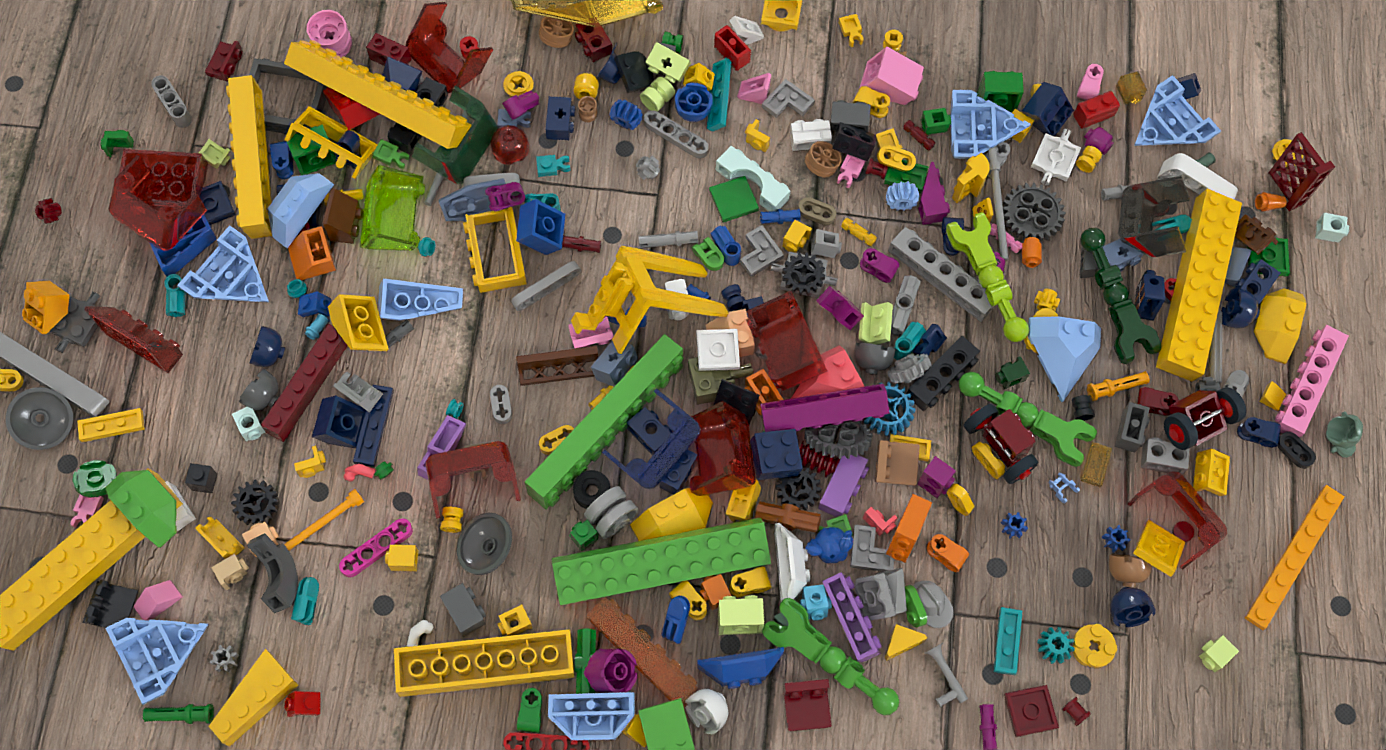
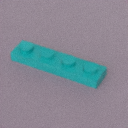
M728 58L722 59L712 66V72L715 73L713 87L710 90L713 104L707 122V129L711 132L726 126L731 60Z

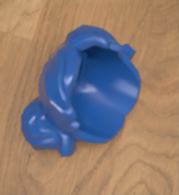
M838 527L823 528L817 533L815 539H811L807 543L806 551L811 556H818L821 561L827 564L843 561L847 558L848 551L853 546L852 531L848 530L844 533Z

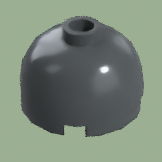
M856 342L854 357L856 363L866 369L865 373L877 374L878 371L886 370L891 366L896 349L892 347L884 348L882 345Z
M263 369L256 375L259 379L249 383L239 400L242 405L255 411L263 410L267 406L272 408L279 398L276 396L279 391V384L276 378L266 369Z

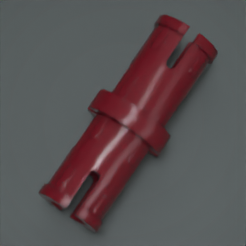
M563 235L562 248L577 249L578 252L584 250L600 253L601 241L584 239L583 236L576 238Z

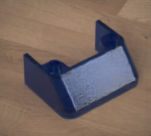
M657 388L654 390V393L673 409L667 419V424L673 433L646 463L644 460L636 458L631 460L625 467L605 449L602 452L646 489H653L661 482L701 432L698 422Z

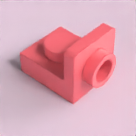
M870 507L865 512L863 519L870 527H876V533L881 536L884 532L889 534L896 527L894 523L897 517L894 515L885 522L882 513Z

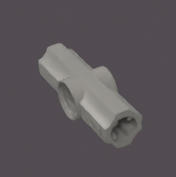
M909 275L903 278L892 311L891 334L902 335L904 333L921 282L917 277ZM900 303H904L908 307H902L900 306Z

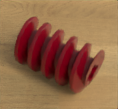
M803 440L799 447L802 467H806L810 463L811 471L818 467L817 474H821L824 470L826 478L834 474L841 459L838 457L836 459L834 457L830 458V454L823 456L822 451L815 452V448H809V444L803 445Z

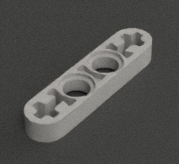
M648 111L645 114L644 124L646 128L695 158L701 159L707 156L708 143L704 139L657 111ZM654 118H656V122H649V119L653 120ZM670 126L674 130L671 133H665L663 129ZM687 136L689 141L682 143L679 141V138ZM701 146L703 147V150H701V149H700L699 151L696 150L697 148H700Z
M575 261L567 263L514 296L511 300L512 305L517 311L527 308L577 277L581 272V268Z

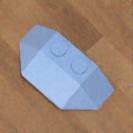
M320 173L290 177L267 208L272 237L288 249L334 184Z
M634 692L549 694L548 718L571 740H615L635 714Z

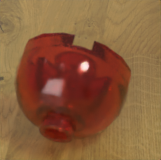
M505 125L498 128L492 135L490 145L497 161L512 165L519 160L521 162L528 155V138L519 127Z

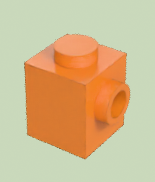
M721 574L707 576L703 579L704 582L701 583L702 590H699L705 602L708 601L712 610L718 608L719 600H723V597L732 596Z

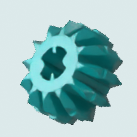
M1049 627L1047 632L1043 631L1040 634L1042 638L1037 640V643L1041 645L1038 648V652L1045 653L1042 657L1044 660L1050 657L1051 664H1054L1056 660L1059 664H1062L1064 659L1069 660L1071 658L1070 652H1073L1075 648L1070 645L1074 642V639L1067 638L1069 635L1068 631L1062 634L1061 627H1058L1056 631ZM1053 642H1056V646L1059 647L1058 649H1055V645L1052 644Z

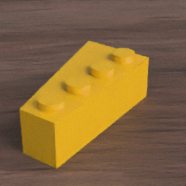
M265 649L213 719L209 728L222 743L231 746L299 685L276 658Z

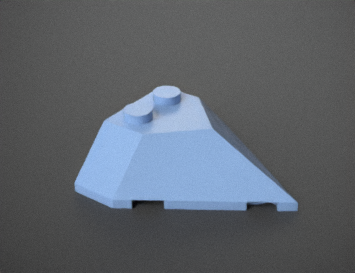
M1172 75L1157 85L1134 146L1206 143L1221 133V130L1210 117L1203 120L1182 96L1185 90L1184 87Z
M952 90L950 132L951 152L954 159H969L972 156L976 157L980 153L983 154L990 148L1028 128L1031 124L1025 120L1023 122L1014 117V114L992 101L977 96L978 93L972 90Z
M230 225L217 239L219 246L195 273L190 270L177 285L193 298L269 302L246 236Z
M1030 317L1028 321V339L1031 345L1034 344L1039 354L1038 358L1051 384H1054L1059 392L1058 397L1060 401L1064 402L1101 347V327L1092 321L1066 317Z
M125 618L106 627L107 633L123 662L142 705L165 694L208 624H187L186 622L151 619L147 621Z

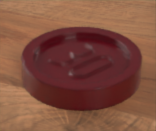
M1180 521L1174 525L1172 533L1181 540L1188 542L1194 536V528L1190 523Z

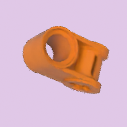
M942 534L935 535L927 544L928 554L953 572H959L969 556V552L964 547Z

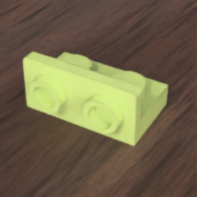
M866 302L862 303L861 313L864 317L860 320L859 340L876 345L890 342L893 311L891 303L886 302L871 306Z

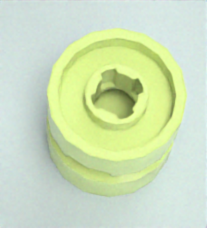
M659 76L651 83L650 87H647L640 94V99L650 111L658 112L665 105V102H668L675 95V89L668 80Z

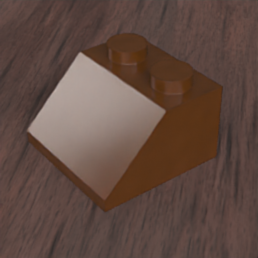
M331 188L323 220L325 230L330 241L354 244L355 237L359 235L358 223L363 218V208L360 207L357 199Z

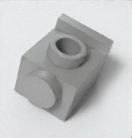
M816 229L811 242V256L816 254L835 258L836 253H840L842 242H839V234Z

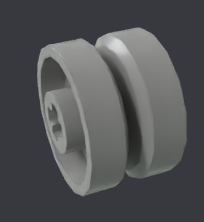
M615 486L604 492L584 513L585 519L591 525H597L596 531L602 539L610 538L631 522L638 512V507L632 500L625 501L626 493L620 486Z

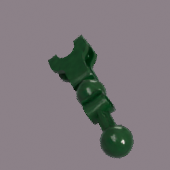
M1088 228L1081 234L1080 243L1084 250L1092 252L1099 269L1095 272V279L1100 290L1104 289V301L1111 306L1108 309L1117 330V337L1113 347L1120 362L1128 364L1134 360V342L1142 344L1149 354L1159 353L1161 342L1156 330L1141 321L1132 299L1128 300L1129 292L1127 287L1120 283L1123 281L1120 269L1117 265L1110 266L1103 249L1106 241L1105 234L1098 228Z

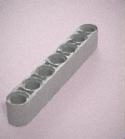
M0 332L1 360L44 387L57 391L68 402L92 417H98L109 404V401L98 392Z

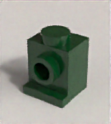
M1021 356L1017 357L1013 364L1012 362L1005 363L1001 366L1000 371L995 373L997 382L1002 384L1004 389L1026 381L1030 375Z

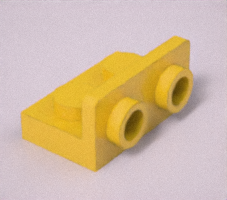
M1212 448L1197 452L1193 490L1196 492L1206 490L1218 496L1226 495L1230 456Z

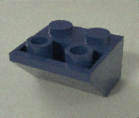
M1043 82L1025 105L1022 113L1033 119V126L1044 135L1046 133L1055 137L1074 109L1060 86Z

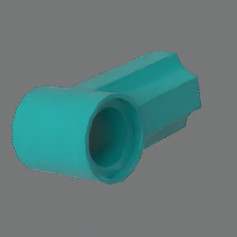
M177 274L167 276L164 281L166 287V315L172 317H182L185 315L186 292L179 287L173 289V286L182 280Z
M912 321L902 336L896 340L894 345L896 349L894 358L896 360L911 354L919 343L921 337L926 332L922 324ZM899 347H903L907 351H902L899 349Z

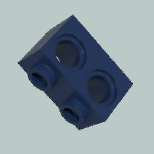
M1260 259L1256 263L1252 262L1245 270L1247 275L1236 283L1235 288L1247 291V287H1250L1253 290L1252 295L1257 299L1259 305L1281 272ZM1257 271L1263 274V279L1258 276Z

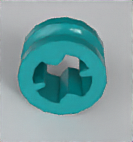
M452 399L447 407L446 416L452 415L453 418L458 419L463 410L464 403H457L456 399Z

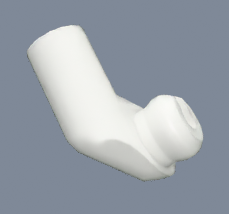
M421 620L410 630L406 647L418 646L420 636L424 633H431L433 624L427 620Z

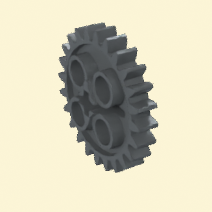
M1025 183L1023 188L1018 185L1016 190L1012 189L1010 194L1006 195L1002 204L1004 221H1007L1005 227L1011 226L1010 233L1016 231V238L1022 235L1024 241L1027 237H1035L1041 242L1043 237L1049 240L1051 235L1055 236L1057 231H1060L1065 221L1064 216L1066 212L1063 211L1065 205L1060 204L1061 198L1055 199L1056 192L1049 193L1050 187L1044 190L1043 184L1037 188L1035 183H1033L1032 187Z
M848 420L838 425L829 423L823 424L819 428L806 427L804 439H806V444H809V448H815V452L822 451L823 456L830 454V458L837 455L839 459L842 456L850 459V455L857 457L858 453L863 455L864 451L869 450L872 442V433H870L871 429L867 428V424H861V421ZM839 428H842V429L840 430L838 443L835 444V442H836V440H837Z

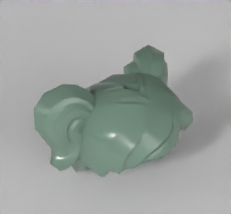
M1344 411L1341 413L1342 416L1330 420L1327 425L1326 437L1333 444L1331 448L1332 453L1337 452L1341 457L1348 458L1356 451V444L1362 437L1363 424L1357 416L1347 414Z

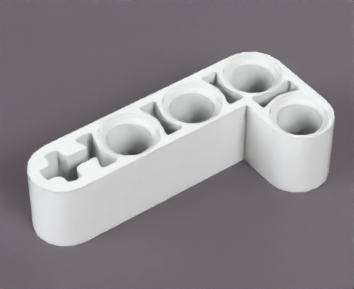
M1182 153L1175 154L1165 160L1157 176V181L1160 184L1171 186L1180 182L1199 195L1206 189H1210L1235 199L1238 192L1236 186Z

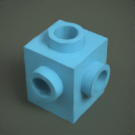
M824 584L803 587L800 605L807 610L809 620L827 618L828 609L832 608L830 597L826 596Z

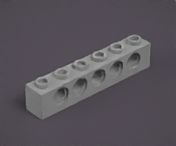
M904 227L890 243L888 251L980 322L995 307L989 303L985 293L986 289L981 286L977 278L971 277L961 266L951 262L945 254L934 249L931 243L922 240L915 231ZM913 247V248H915L917 251H912V250H910V248ZM925 259H929L933 263H928L925 261ZM940 271H945L948 275H944ZM956 283H961L964 287H960ZM972 295H977L980 299H975Z

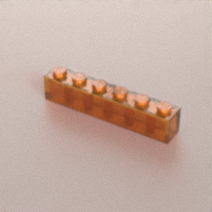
M604 597L586 614L587 619L617 649L629 651L636 660L637 666H634L669 701L681 698L684 706L685 700L697 692L696 680L688 674L686 676L680 671L682 668L680 664L674 659L670 661L665 656L666 651L658 643L654 645L649 640L651 638L644 629L639 630L634 625L636 622L629 614L624 615L619 611L620 606L615 600H608Z

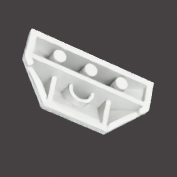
M775 523L774 537L781 602L784 598L796 600L802 593L803 587L807 585V582H810L809 569H805L808 553L806 549H803V542L780 523Z

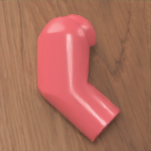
M355 464L344 470V479L353 481L357 475L372 479L375 469L363 464Z

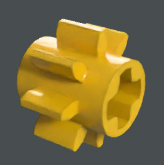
M1046 288L1043 292L1038 291L1034 303L1037 304L1038 310L1049 308L1056 311L1061 299L1056 298L1057 292Z

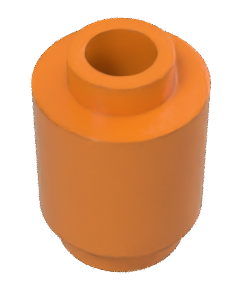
M1028 237L1024 239L1022 244V264L1029 268L1037 267L1042 262V244L1038 238Z

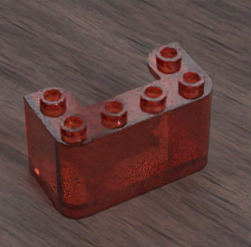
M792 291L746 311L749 316L746 322L750 330H752L754 337H759L761 343L758 344L762 355L766 354L768 358L765 361L769 370L768 374L777 389L781 388L782 391H785L828 371Z

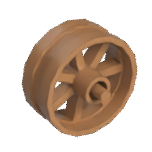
M546 16L541 21L538 33L539 38L548 46L563 48L570 44L574 27L569 20Z
M824 141L813 143L805 156L807 168L820 177L834 175L842 162L840 152L832 149V144Z

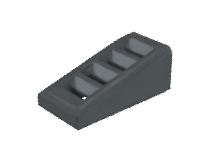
M1082 247L1080 278L1094 277L1095 272L1099 269L1092 252H1088Z

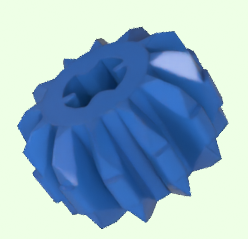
M617 100L612 105L609 113L611 120L615 121V124L631 130L637 128L643 116L641 109L637 108V105L626 100Z

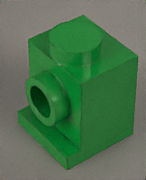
M946 108L923 111L920 121L923 131L928 136L929 134L948 131L949 126H951V117L947 115Z
M588 520L583 523L580 521L572 527L569 537L582 552L598 540V532Z

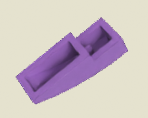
M447 415L428 445L427 453L417 467L418 476L427 480L429 478V481L437 484L457 447L466 423Z

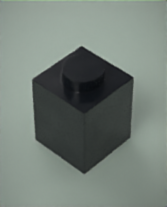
M190 463L185 484L192 491L213 493L217 473L211 466Z

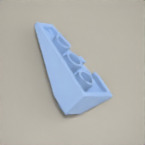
M383 278L379 285L378 296L380 318L401 321L461 309L463 288Z

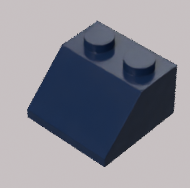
M336 395L323 398L312 437L327 444L356 449L366 409Z

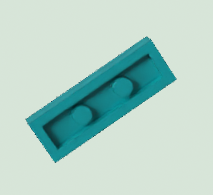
M1001 607L999 610L993 672L1014 676L1017 674L1022 610Z

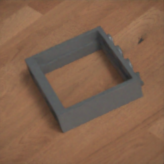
M254 58L249 73L257 84L262 72L316 81L285 65L284 61L275 62L265 58ZM319 82L311 107L322 113L326 102L323 90L327 89L328 86ZM264 114L266 131L287 134L291 123L296 121L295 119Z

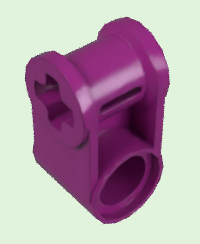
M518 182L492 186L485 190L486 195L489 197V209L491 211H500L504 208L517 206L525 200L523 188ZM514 191L520 192L517 196H511Z
M873 248L866 249L863 253V258L860 260V268L864 272L875 276L885 283L891 282L900 266L897 260Z

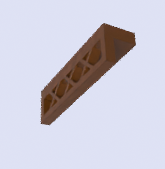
M597 346L516 356L520 386L595 377L593 371H586L582 367L586 362H594L599 358ZM572 364L577 368L571 374L563 371L566 365ZM547 367H552L556 370L553 376L548 377L542 372ZM533 370L536 375L532 379H524L523 371Z

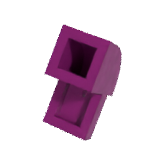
M831 286L816 300L819 305L832 313L837 321L850 331L864 317L846 296Z

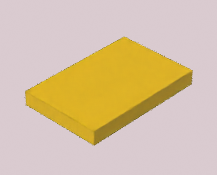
M1148 520L1144 525L1133 554L1172 577L1176 571L1185 541Z

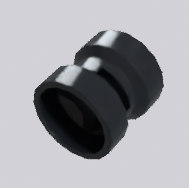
M1080 395L1072 398V406L1076 410L1074 412L1075 420L1087 421L1095 417V411L1091 407L1093 404L1092 396Z

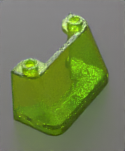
M382 165L376 167L369 177L366 186L360 248L413 251L415 248H418L420 236L414 231L417 199L425 192L424 176Z

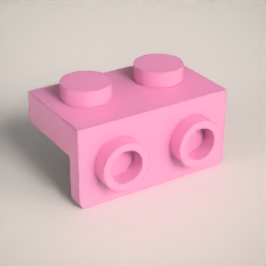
M607 316L598 324L595 331L582 329L580 334H577L573 325H568L574 348L590 347L591 344L595 343L604 345L613 338V332Z

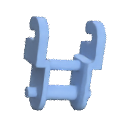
M1058 473L1056 480L1048 482L1049 487L1053 488L1056 492L1055 496L1062 503L1067 502V499L1063 498L1061 493L1066 486H1069L1076 493L1080 491L1078 487H1075L1074 481H1069L1065 474ZM1062 480L1064 485L1059 488L1057 484Z

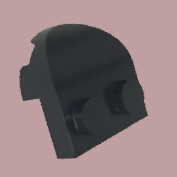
M633 51L617 55L614 58L627 93L639 90L642 92L654 81L653 72L648 70L647 58L642 53Z

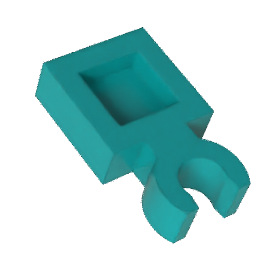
M555 155L536 156L538 177L557 175V170L563 172L571 171L570 165H563L565 162H570L569 156H562L560 159H556Z

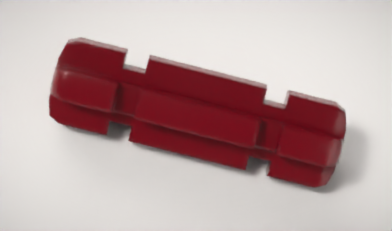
M908 120L904 124L903 129L908 133L910 132V135L920 144H924V148L930 151L935 146V141L932 138H928V135L918 126L915 127L913 121Z

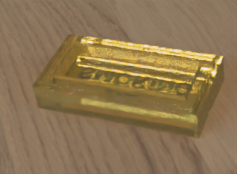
M1094 442L1090 444L1081 477L1082 482L1098 487L1103 485L1112 448Z

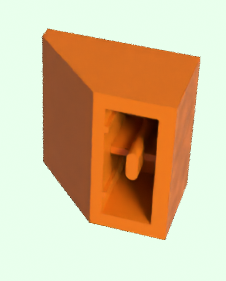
M322 226L302 231L288 247L296 279L305 280L336 271L327 236Z

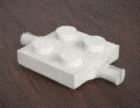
M1064 129L1061 137H1054L1046 133L1031 165V168L1044 173L1041 181L1043 185L1044 183L1049 185L1052 177L1066 182L1069 178L1081 147L1068 141L1071 134L1070 130L1066 134L1067 129Z

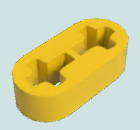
M564 425L543 435L539 440L540 451L545 455H550L566 438L563 437V432L566 431L569 434L574 428L570 425ZM545 442L552 443V448L544 447Z
M953 483L946 493L953 507L962 515L968 516L974 509V504L967 491L960 485Z

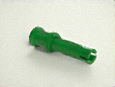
M189 704L186 707L176 708L145 707L143 710L144 722L185 721L188 724H193L194 722L211 724L214 719L213 704H207L206 706Z

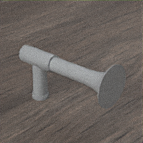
M943 643L924 653L931 655L936 660L952 689L950 692L935 699L939 707L957 698L959 703L968 699L942 655L941 646Z

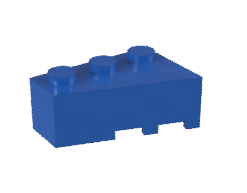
M204 213L178 223V239L180 241L172 249L174 226L147 237L166 277L176 274L217 239Z

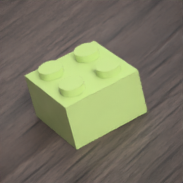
M755 595L745 596V599L726 596L723 597V600H719V635L762 634L764 627L763 598H758Z

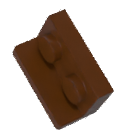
M1245 214L1238 221L1235 233L1236 239L1257 255L1271 242L1275 245L1278 243L1275 238L1277 234L1271 228L1267 227L1265 229L1261 226L1262 222L1256 217L1250 218Z

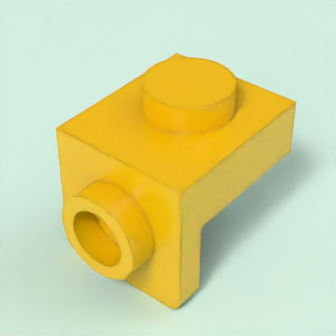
M755 119L753 124L750 123L745 130L746 142L754 149L766 152L769 148L770 137L758 131L759 120Z
M894 128L876 134L879 149L885 145H892L902 149Z
M316 445L312 446L314 458L294 463L295 470L300 478L312 477L317 472L325 470L323 465L326 462L323 450L319 451Z

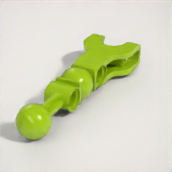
M983 212L975 214L973 219L975 230L967 232L962 230L957 222L948 223L946 233L952 247L967 255L976 275H979V283L986 289L985 293L991 306L998 305L1004 317V336L1012 342H1021L1028 336V323L1023 318L1016 316L1009 302L1013 298L1012 291L1007 281L1004 280L1003 271L996 266L997 261L988 243L991 225Z

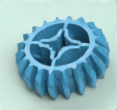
M889 381L885 386L887 396L894 398H888V406L891 409L889 414H884L881 418L866 417L864 420V424H871L869 427L871 430L877 429V435L881 431H884L885 436H888L889 431L893 435L897 434V430L902 433L904 427L908 428L910 426L909 421L914 419L912 414L915 413L916 409L912 406H914L915 402L914 400H909L911 393L904 394L905 387L901 390L898 389V383L891 387ZM901 405L903 408V416L899 419V417L897 416L898 412L896 410Z

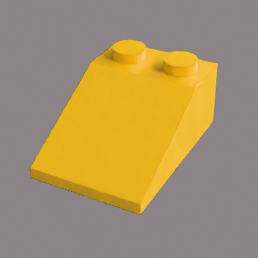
M339 294L330 303L328 310L332 325L351 350H389L375 297Z

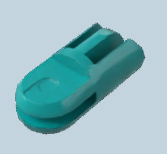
M1181 214L1152 222L1151 225L1152 227L1164 225L1154 230L1155 235L1165 233L1157 237L1159 241L1188 232L1192 219L1186 214Z
M304 577L299 582L291 615L292 620L304 625L312 624L317 604L319 583L314 577Z

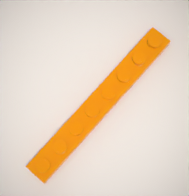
M1328 485L1322 488L1246 614V620L1261 630L1267 628L1345 496Z

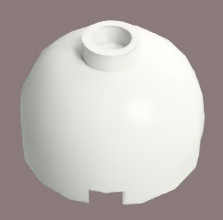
M701 689L685 700V703L688 704L685 707L688 717L698 728L700 724L706 728L705 733L713 735L726 723L729 712L726 699L721 693L710 689Z

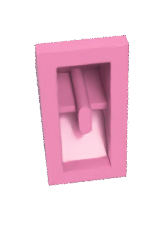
M767 73L741 81L737 97L742 100L762 104L769 94L771 74Z
M168 580L145 588L133 607L143 620L149 621V619L152 620L183 598V596L172 581Z

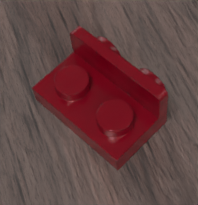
M220 41L205 70L207 76L228 82V78L234 74L235 66L243 55V50L238 41H234L233 44Z

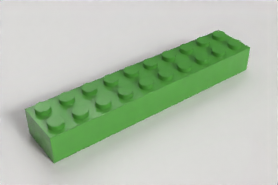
M664 334L524 481L528 495L546 510L549 506L553 507L559 501V496L562 492H567L573 486V481L576 477L587 471V466L591 461L595 462L601 456V451L605 446L609 447L615 441V436L627 428V422L641 411L647 402L653 401L656 397V392L660 388L663 389L670 381L669 378L673 374L676 375L683 367V348Z
M761 518L552 558L560 605L771 564L765 525Z

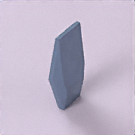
M504 178L467 185L439 199L445 220L466 221L465 214L473 215L490 212V201L485 190L492 186L506 184Z

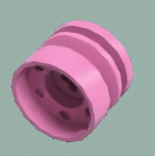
M322 10L315 13L309 19L307 33L310 40L320 43V47L324 49L328 48L336 51V55L341 58L349 53L352 47V38L342 15L333 10Z

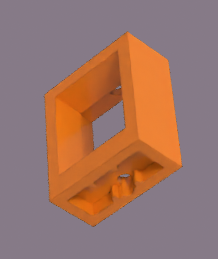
M912 494L888 547L887 555L895 560L906 562L919 536L932 502Z

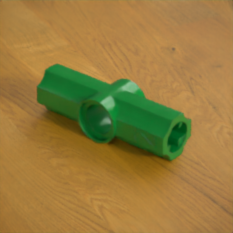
M583 628L577 630V653H575V673H577L576 694L595 693V690L584 675L589 659L596 652L597 634L595 629Z

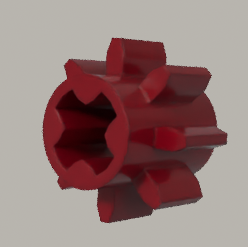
M52 198L38 201L39 205L36 206L35 213L40 220L44 219L45 224L59 220L58 217L62 213L59 203L53 202Z

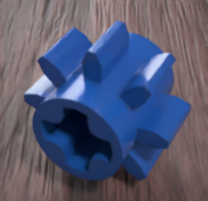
M1009 512L1006 515L1007 520L1003 519L1001 521V524L1005 525L1002 533L1006 532L1009 535V539L1015 535L1021 538V531L1026 532L1028 529L1027 526H1024L1027 518L1019 516V512L1013 516Z
M1120 525L1114 530L1112 527H1108L1106 529L1108 534L1102 536V539H1105L1106 542L1104 547L1111 548L1113 553L1118 548L1123 551L1126 548L1125 544H1128L1131 540L1127 538L1126 533L1128 530L1120 529Z

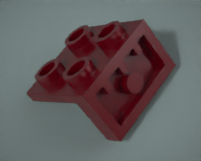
M829 679L784 684L783 694L789 732L823 729L832 726L828 700Z

